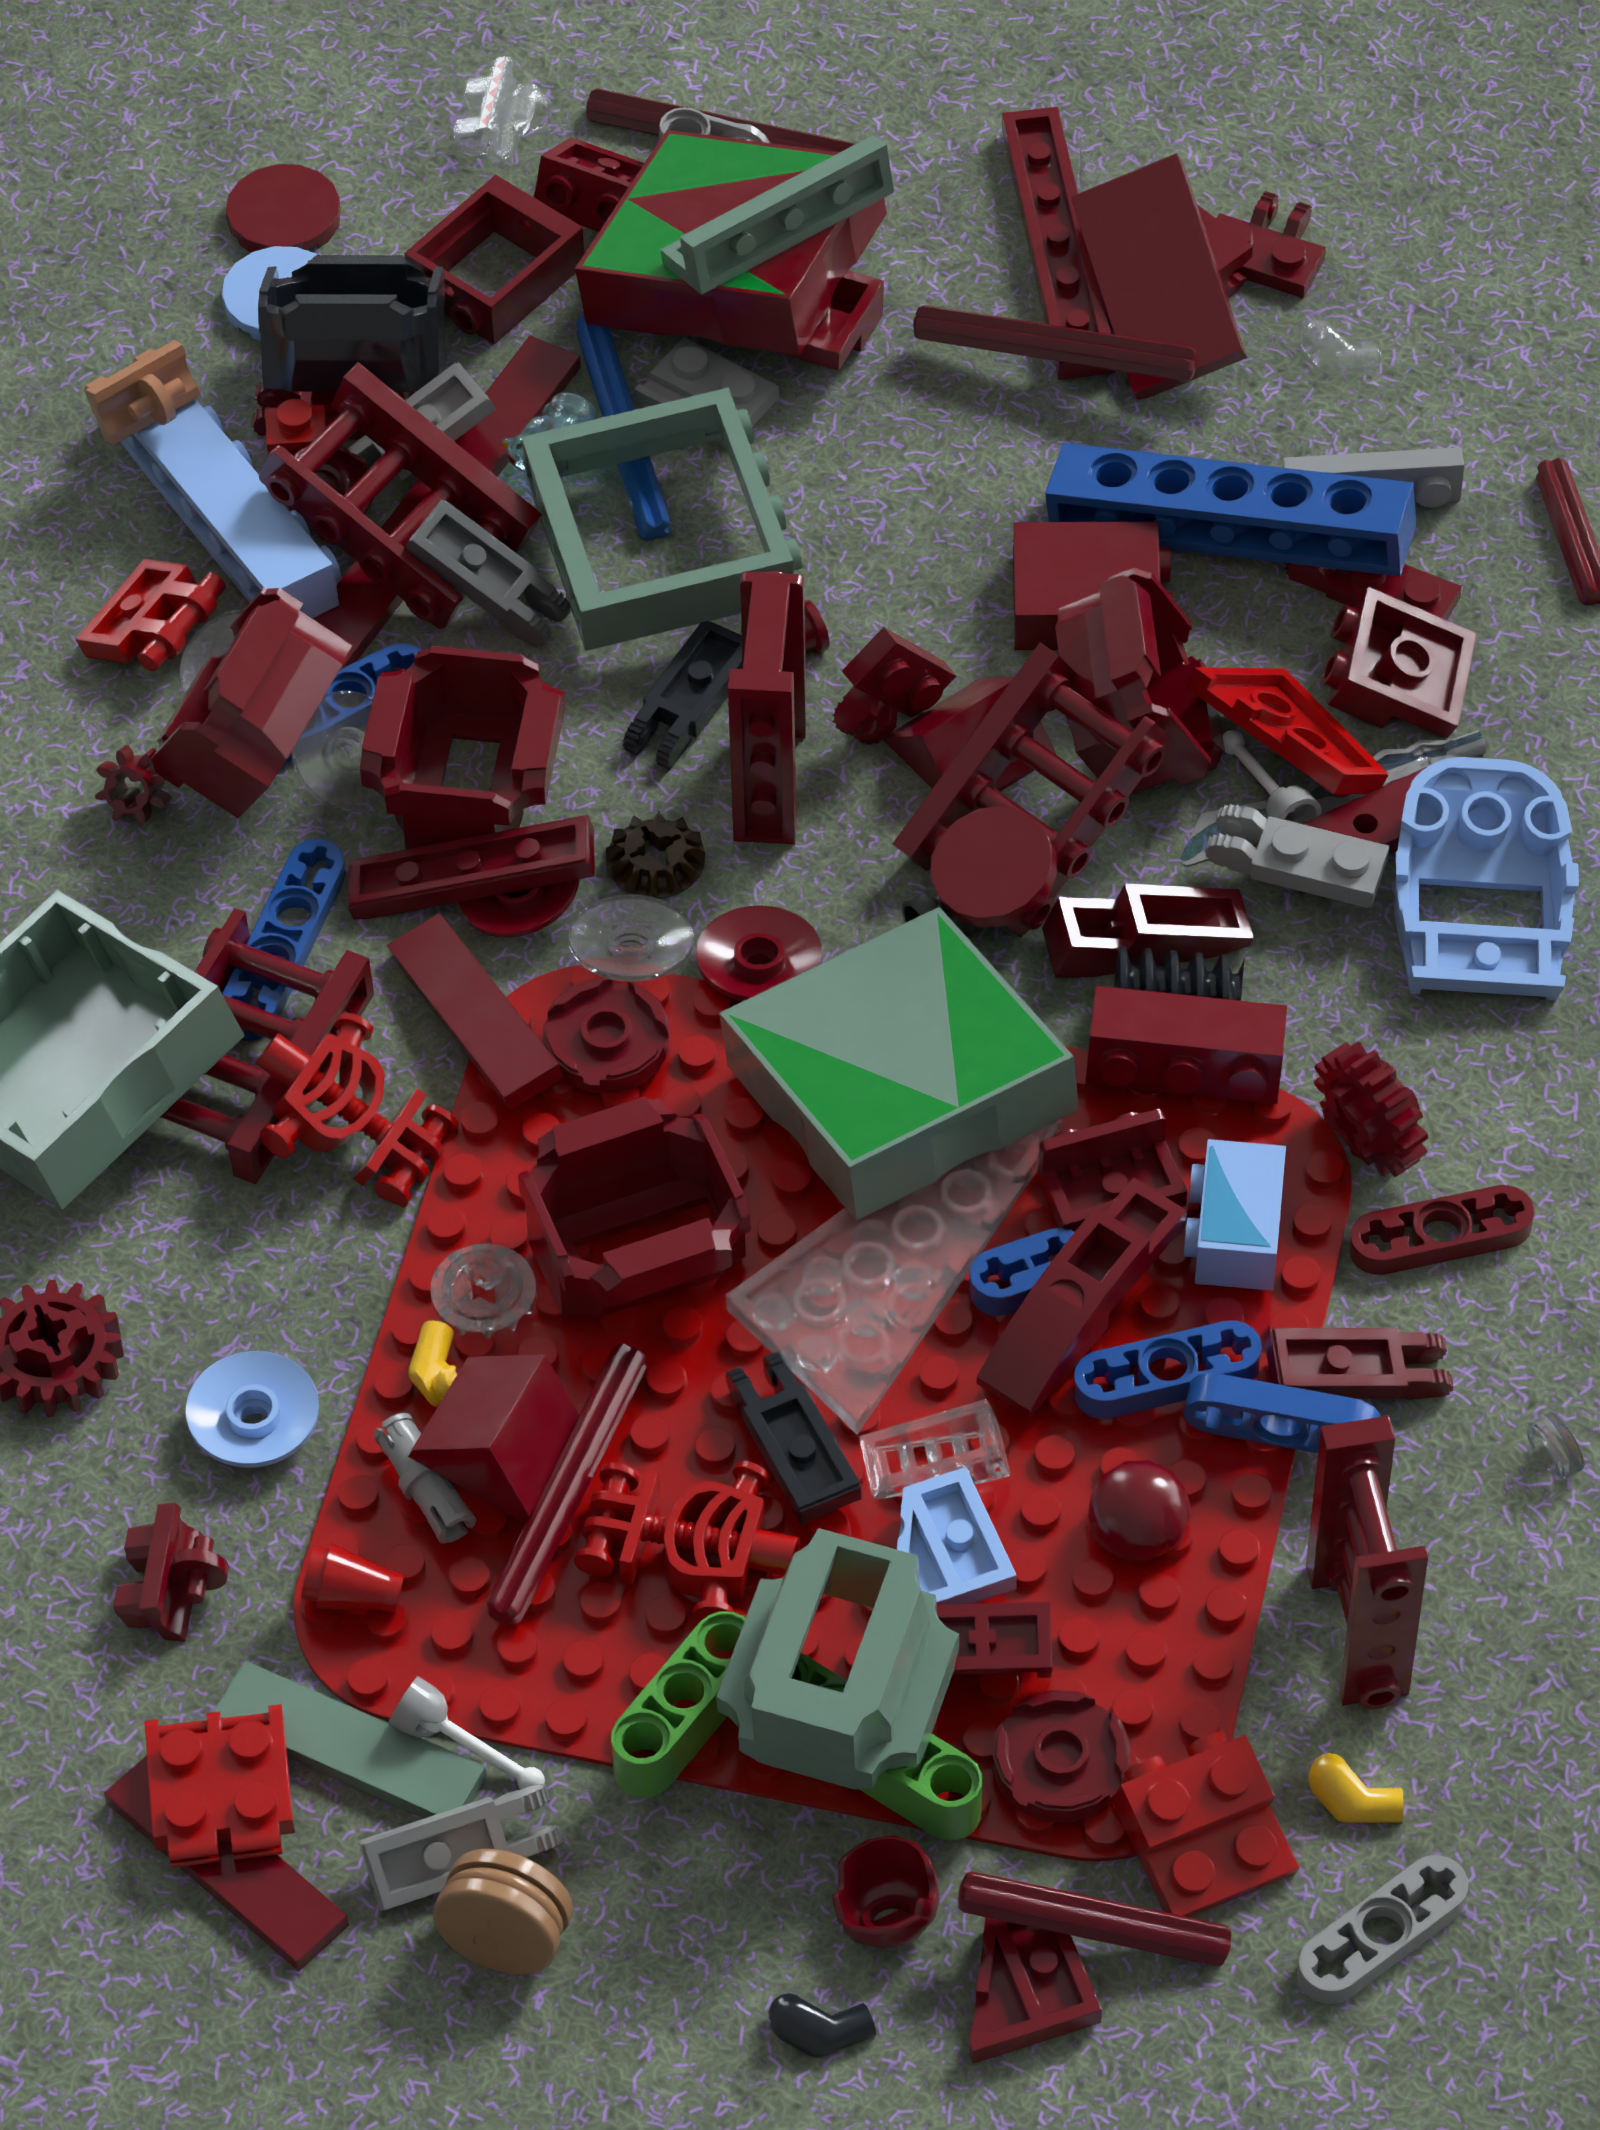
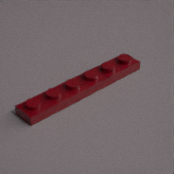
M1058 107L1002 113L1003 138L1045 323L1111 334L1103 297L1071 200V196L1078 194L1059 109ZM1054 361L1058 380L1116 373L1114 370Z

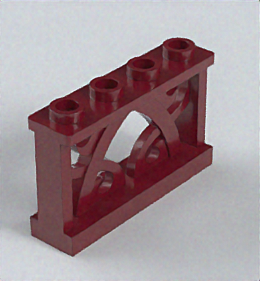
M746 571L741 574L740 580L743 669H730L728 682L733 841L795 845L797 829L795 738H806L807 730L804 577L799 574H785L775 571Z

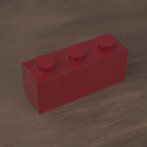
M1096 986L1085 1084L1277 1104L1283 1061L1287 1005Z

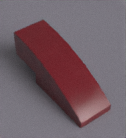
M1124 884L1117 899L1058 897L1042 926L1055 978L1098 977L1115 974L1118 946H1126L1131 965H1136L1144 948H1151L1156 967L1162 966L1169 950H1176L1179 961L1182 963L1191 961L1195 952L1202 953L1204 959L1213 958L1248 947L1254 939L1240 890L1225 888Z

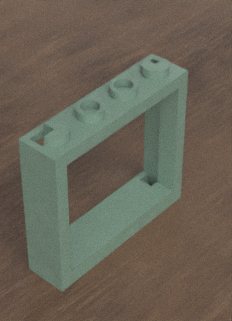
M729 387L521 437L526 479L536 508L543 514L540 520L567 599L570 602V608L585 651L699 624L704 621L740 614V580L743 572L775 571L794 574L795 570L803 569L796 540L794 538L785 540L782 530L786 529V519L778 494L769 496L766 487L770 486V477L762 451L753 453L750 444L754 443V434L749 414L746 408L736 409ZM723 439L765 553L600 593L560 478Z

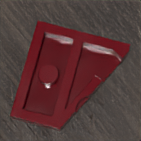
M985 1917L974 2017L969 2041V2056L973 2064L1101 2023V2006L1071 1935Z

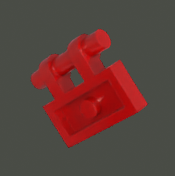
M144 559L75 640L85 657L129 664L138 655V661L144 668L149 671H156L166 659H174L182 651L187 642L185 636L196 623H205L217 609L216 600L226 589V584L221 577L210 572L197 585L187 565Z

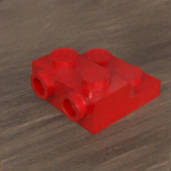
M1217 1731L1187 1746L1188 1758L1166 1766L1161 1756H1155L1133 1765L1124 1772L1127 1782L1119 1786L1112 1799V1803L1163 1912L1193 1917L1294 1875L1300 1868L1270 1806L1275 1795L1246 1734L1228 1741L1224 1731Z

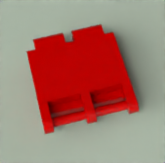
M282 1704L269 1705V1713L221 1718L220 1712L206 1713L207 1720L159 1726L158 1719L144 1721L153 1839L156 1850L168 1849L171 1868L220 1862L219 1843L231 1841L234 1860L283 1854L281 1835L293 1834L295 1829Z

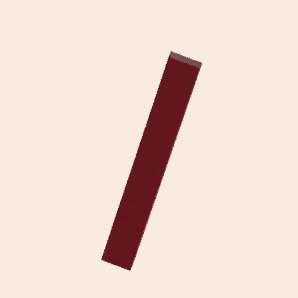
M530 335L485 392L496 410L454 442L498 477L509 463L507 452H510L513 456L519 450L516 449L517 444L522 443L521 437L531 434L580 370V355ZM503 441L509 444L506 450L501 445ZM418 479L381 529L390 534L431 489ZM357 561L352 564L336 585L339 606L312 618L352 645L340 670L358 661L403 602V599L385 584L369 578Z

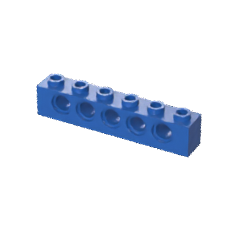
M1070 443L1062 444L1045 492L1049 522H1158L1159 546H1170L1172 550L1401 576L1416 528L1414 482Z

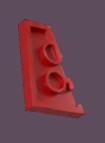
M1194 668L1185 688L1315 780L1325 791L1335 796L1349 797L1351 794H1368L1383 787L1389 773L1285 668Z

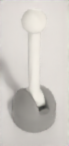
M1229 730L1223 734L1225 753L1235 754L1271 795L1266 804L1267 816L1302 824L1321 815V806L1309 791L1299 785H1290L1287 788L1278 786L1244 747V737L1240 732Z
M419 1676L416 1677L407 1689L389 1719V1724L405 1734L416 1738L429 1737L441 1731L516 1779L520 1790L537 1784H545L544 1775L539 1769L535 1767H521L447 1720L448 1706L444 1695L435 1686Z

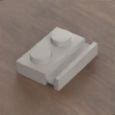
M683 337L651 370L650 379L644 385L639 383L634 388V397L636 402L649 407L729 387L736 409L746 408L753 427L779 399V386ZM723 439L712 441L727 449Z

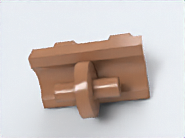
M175 340L157 350L148 349L134 357L131 365L108 378L101 376L85 385L84 388L86 398L92 413L96 416L104 440L112 445L119 443L155 421L160 425L170 423L176 418V409L201 396L200 390L188 369L183 344Z

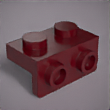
M1161 1109L1144 1113H1126L1111 1122L1081 1130H1063L1039 1143L1038 1180L1058 1228L1069 1229L1075 1232L1095 1207L1105 1211L1133 1178H1136L1179 1206L1187 1205L1186 1186L1165 1140L1167 1121Z

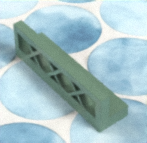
M872 135L684 234L678 241L660 249L663 264L701 295L894 193L887 145Z

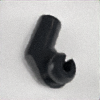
M786 1993L776 1997L768 2010L774 2034L780 2040L815 2058L824 2057L876 2036L874 2021L864 2003L834 2015H829L798 1995Z

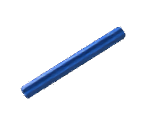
M581 315L576 321V334L602 417L635 410L609 327L586 324L585 315ZM650 456L617 464L639 536L645 541L667 537L671 531L669 526L670 518Z

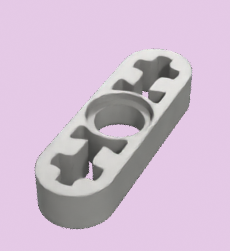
M1430 1855L1422 1857L1310 1939L1302 1948L1298 1963L1297 1977L1304 1993L1311 1999L1323 2004L1344 2002L1455 1920L1464 1910L1468 1893V1878L1463 1868L1457 1862L1445 1856ZM1427 1879L1435 1886L1444 1881L1449 1884L1448 1900L1444 1901L1437 1894L1430 1896L1419 1905L1417 1919L1421 1922H1417L1410 1906L1422 1897L1424 1880ZM1387 1917L1399 1924L1403 1935L1395 1943L1381 1945L1374 1943L1365 1935L1363 1926L1372 1918ZM1348 1936L1356 1952L1343 1963L1342 1979L1338 1980L1332 1974L1319 1978L1317 1976L1318 1959L1322 1958L1328 1964H1333L1345 1956L1349 1945V1940L1345 1937Z

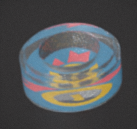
M1550 1411L1528 1424L1527 1438L1531 1449L1553 1479L1564 1481L1584 1469L1585 1463L1581 1449L1568 1426L1557 1414Z

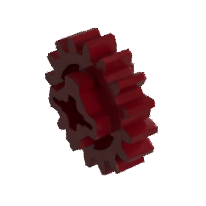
M1345 1042L1321 1058L1322 1061L1315 1065L1314 1068L1320 1077L1314 1080V1086L1325 1095V1098L1319 1102L1321 1108H1323L1324 1119L1329 1129L1336 1131L1349 1146L1352 1155L1362 1159L1368 1166L1374 1163L1379 1174L1383 1177L1389 1173L1397 1177L1418 1163L1420 1158L1427 1154L1428 1151L1423 1142L1429 1139L1428 1133L1417 1123L1418 1120L1423 1118L1418 1100L1413 1090L1405 1087L1399 1081L1393 1066L1380 1060L1378 1052L1373 1050L1367 1054L1360 1042H1356L1351 1046L1348 1042Z
M49 1280L45 1293L36 1295L35 1291L28 1284L22 1286L23 1300L17 1304L5 1297L0 1299L2 1318H0V1401L2 1403L16 1395L21 1413L26 1414L35 1403H42L46 1416L53 1417L57 1410V1403L67 1402L74 1412L80 1411L81 1402L79 1396L88 1393L90 1396L100 1399L104 1396L101 1378L117 1380L119 1371L116 1359L124 1357V1347L116 1312H107L105 1300L101 1294H97L85 1301L82 1284L75 1283L66 1294L59 1293L56 1280ZM43 1337L47 1338L50 1346H47L46 1342L42 1339ZM52 1346H54L56 1351L59 1353L58 1356L54 1354Z

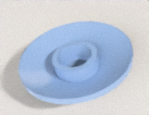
M266 1351L240 1352L215 1362L194 1382L186 1403L188 1428L192 1438L201 1450L221 1463L245 1468L271 1465L297 1452L312 1435L319 1417L318 1393L309 1374L293 1360ZM251 1414H261L266 1417L265 1420L259 1423L248 1424L243 1422Z

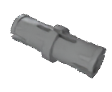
M399 1413L393 1415L381 1423L389 1435H386L382 1428H376L373 1437L399 1475L398 1486L406 1499H414L427 1518L440 1543H451L460 1539L468 1533V1530L461 1521H464L467 1528H473L476 1523L474 1514L463 1502L450 1480L408 1457L421 1433L414 1424L415 1422L410 1414Z

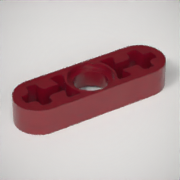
M1497 1185L1370 1212L1359 1217L1353 1224L1350 1234L1349 1254L1353 1263L1361 1270L1374 1275H1385L1516 1247L1522 1244L1531 1233L1534 1205L1531 1198L1521 1189L1509 1185ZM1504 1208L1508 1216H1515L1514 1224L1504 1225L1500 1217H1493L1494 1209ZM1469 1213L1474 1214V1224L1480 1223L1478 1233H1472L1471 1231L1472 1219ZM1434 1221H1446L1454 1225L1460 1234L1452 1241L1437 1242L1429 1238L1423 1228ZM1407 1226L1412 1227L1411 1238L1414 1247L1409 1246V1235L1404 1236V1229ZM1380 1235L1383 1242H1390L1389 1250L1379 1252L1375 1244H1368L1369 1236Z

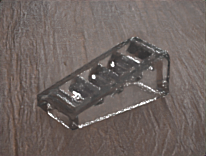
M987 1399L859 1436L870 1489L875 1500L902 1496L904 1487L964 1467L967 1468L974 1484L1010 1476L999 1423ZM979 1437L981 1448L970 1451L967 1439ZM952 1442L955 1456L943 1459L940 1443ZM924 1446L928 1464L917 1467L913 1447ZM898 1450L902 1471L890 1474L886 1451Z

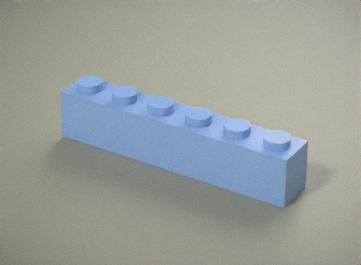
M194 399L176 409V418L170 423L160 425L155 421L120 441L141 470L249 603L266 587L281 588L302 602L303 605L300 611L311 618H315L339 606L335 580L341 577V572L333 553L326 545L317 546L311 538L304 518L297 511L289 512L283 504L276 501L270 495L266 486L259 480V474L254 470L247 450L239 440L231 442L225 435L221 421L211 406L202 407Z

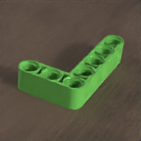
M719 1611L704 1618L617 1720L611 1734L613 1773L617 1785L625 1793L638 1798H650L661 1794L670 1787L727 1718L726 1715L718 1712L716 1696L730 1659H719L713 1655L722 1651H734L746 1617L734 1612ZM802 1652L791 1678L843 1693L847 1680ZM681 1700H691L698 1703L690 1708L672 1706V1704ZM931 1734L924 1757L917 1768L903 1766L891 1769L890 1767L878 1776V1781L873 1789H859L927 1833L942 1840H959L969 1836L976 1830L981 1820L982 1773L978 1764L969 1756L934 1734ZM640 1749H649L657 1752L648 1758H636L630 1755ZM948 1791L960 1793L965 1797L956 1801H945L937 1796Z

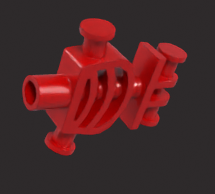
M351 1013L338 1015L335 1022V1027L338 1030L337 1036L330 1033L326 1034L314 1047L310 1055L277 1033L255 1063L287 1086L272 1109V1113L280 1121L276 1125L267 1124L260 1130V1138L263 1144L277 1157L286 1159L293 1154L295 1150L293 1143L297 1139L313 1151L328 1153L349 1143L359 1132H364V1135L369 1136L370 1140H374L376 1145L353 1180L363 1186L383 1164L391 1172L388 1177H380L374 1185L375 1192L384 1200L403 1208L406 1207L411 1201L409 1190L415 1182L423 1183L429 1174V1168L423 1159L426 1158L435 1162L436 1159L440 1158L443 1153L441 1141L448 1131L455 1133L459 1125L456 1118L440 1106L428 1105L421 1114L424 1121L423 1124L419 1126L412 1121V1117L427 1096L418 1088L404 1101L392 1121H388L386 1117H382L381 1114L377 1113L384 1093L385 1072L374 1056L360 1049L362 1041L369 1040L374 1029L366 1019ZM338 1070H339V1084H338V1083H335V1081H334ZM358 1084L362 1089V1102L361 1099L356 1098L354 1095ZM316 1101L322 1102L323 1106H327L324 1110L313 1114L308 1110ZM337 1114L349 1123L348 1126L341 1129L326 1126Z
M747 1461L738 1462L733 1470V1476L736 1480L732 1487L714 1481L693 1484L675 1502L668 1517L660 1518L658 1515L654 1516L660 1496L659 1471L646 1469L639 1496L636 1497L628 1494L629 1491H633L638 1487L640 1476L637 1471L624 1464L607 1463L602 1466L599 1474L600 1480L604 1483L602 1491L594 1493L589 1504V1509L595 1516L587 1518L582 1527L581 1533L586 1539L585 1547L576 1551L573 1562L580 1571L598 1577L608 1576L612 1573L615 1565L614 1560L610 1556L612 1549L622 1551L619 1559L621 1582L633 1584L645 1543L647 1541L651 1543L656 1542L658 1545L662 1543L664 1544L665 1563L671 1585L684 1595L701 1597V1601L693 1607V1619L699 1624L710 1614L719 1611L734 1612L733 1608L728 1604V1598L741 1599L744 1597L751 1569L784 1576L793 1555L799 1551L800 1538L763 1530L765 1523L764 1500L758 1497V1494L769 1490L772 1484V1477L757 1464ZM698 1515H700L697 1523H691ZM682 1547L684 1550H694L695 1566L681 1559L678 1556L677 1548ZM706 1553L719 1556V1568L709 1567Z

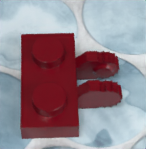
M1267 191L1263 192L1260 200H1258L1250 223L1221 213L1218 214L1217 220L1253 246L1252 258L1232 274L1239 272L1248 281L1301 298L1305 297L1325 260L1326 247L1300 239L1310 221L1311 205L1298 202L1288 217L1283 233L1267 228L1277 214L1279 196Z
M883 627L842 670L843 674L853 684V687L843 697V701L841 703L838 702V706L834 708L835 712L832 714L834 720L832 722L836 724L835 728L841 732L852 736L855 734L854 738L862 743L869 745L872 743L879 744L880 740H884L885 735H889L896 728L898 711L912 718L930 709L940 700L943 690L957 676L944 660Z

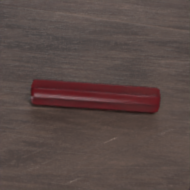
M1559 457L1552 461L1543 460L1537 467L1536 480L1578 599L1584 605L1600 604V551L1570 467L1564 459Z

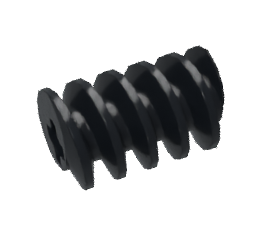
M1118 946L1114 988L1241 1001L1245 958L1238 973L1234 974L1231 970L1228 955L1221 954L1211 972L1206 969L1202 953L1195 952L1187 969H1182L1177 951L1169 950L1162 966L1156 967L1151 948H1144L1136 965H1131L1126 946Z

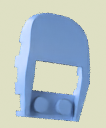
M1454 757L1443 759L1427 766L1412 781L1406 793L1398 850L1396 852L1394 918L1410 994H1420L1422 989L1538 996L1546 997V1000L1556 1001L1565 986L1566 975H1560L1563 955L1572 938L1574 924L1572 913L1575 892L1579 887V868L1577 863L1572 862L1568 840L1572 833L1567 804L1555 783L1538 769L1512 760ZM1419 884L1541 892L1542 929L1419 921Z

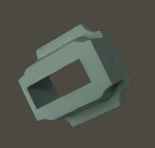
M818 1528L809 1545L793 1555L783 1578L775 1580L760 1579L716 1696L718 1712L730 1717L739 1728V1751L752 1757L759 1763L854 1790L873 1789L878 1781V1776L890 1767L891 1769L903 1766L918 1767L921 1759L924 1757L954 1671L959 1651V1633L947 1628L938 1618L936 1595L921 1591L918 1555ZM822 1594L873 1608L843 1693L791 1679Z

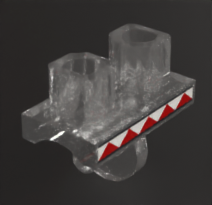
M510 55L494 58L490 76L468 79L465 98L473 117L457 119L453 132L454 139L464 156L488 154L494 166L512 168L520 136L528 134L529 131L543 128L548 123L552 109L550 101L545 95L540 93L537 85L527 83L523 86L514 78L512 72L514 62Z

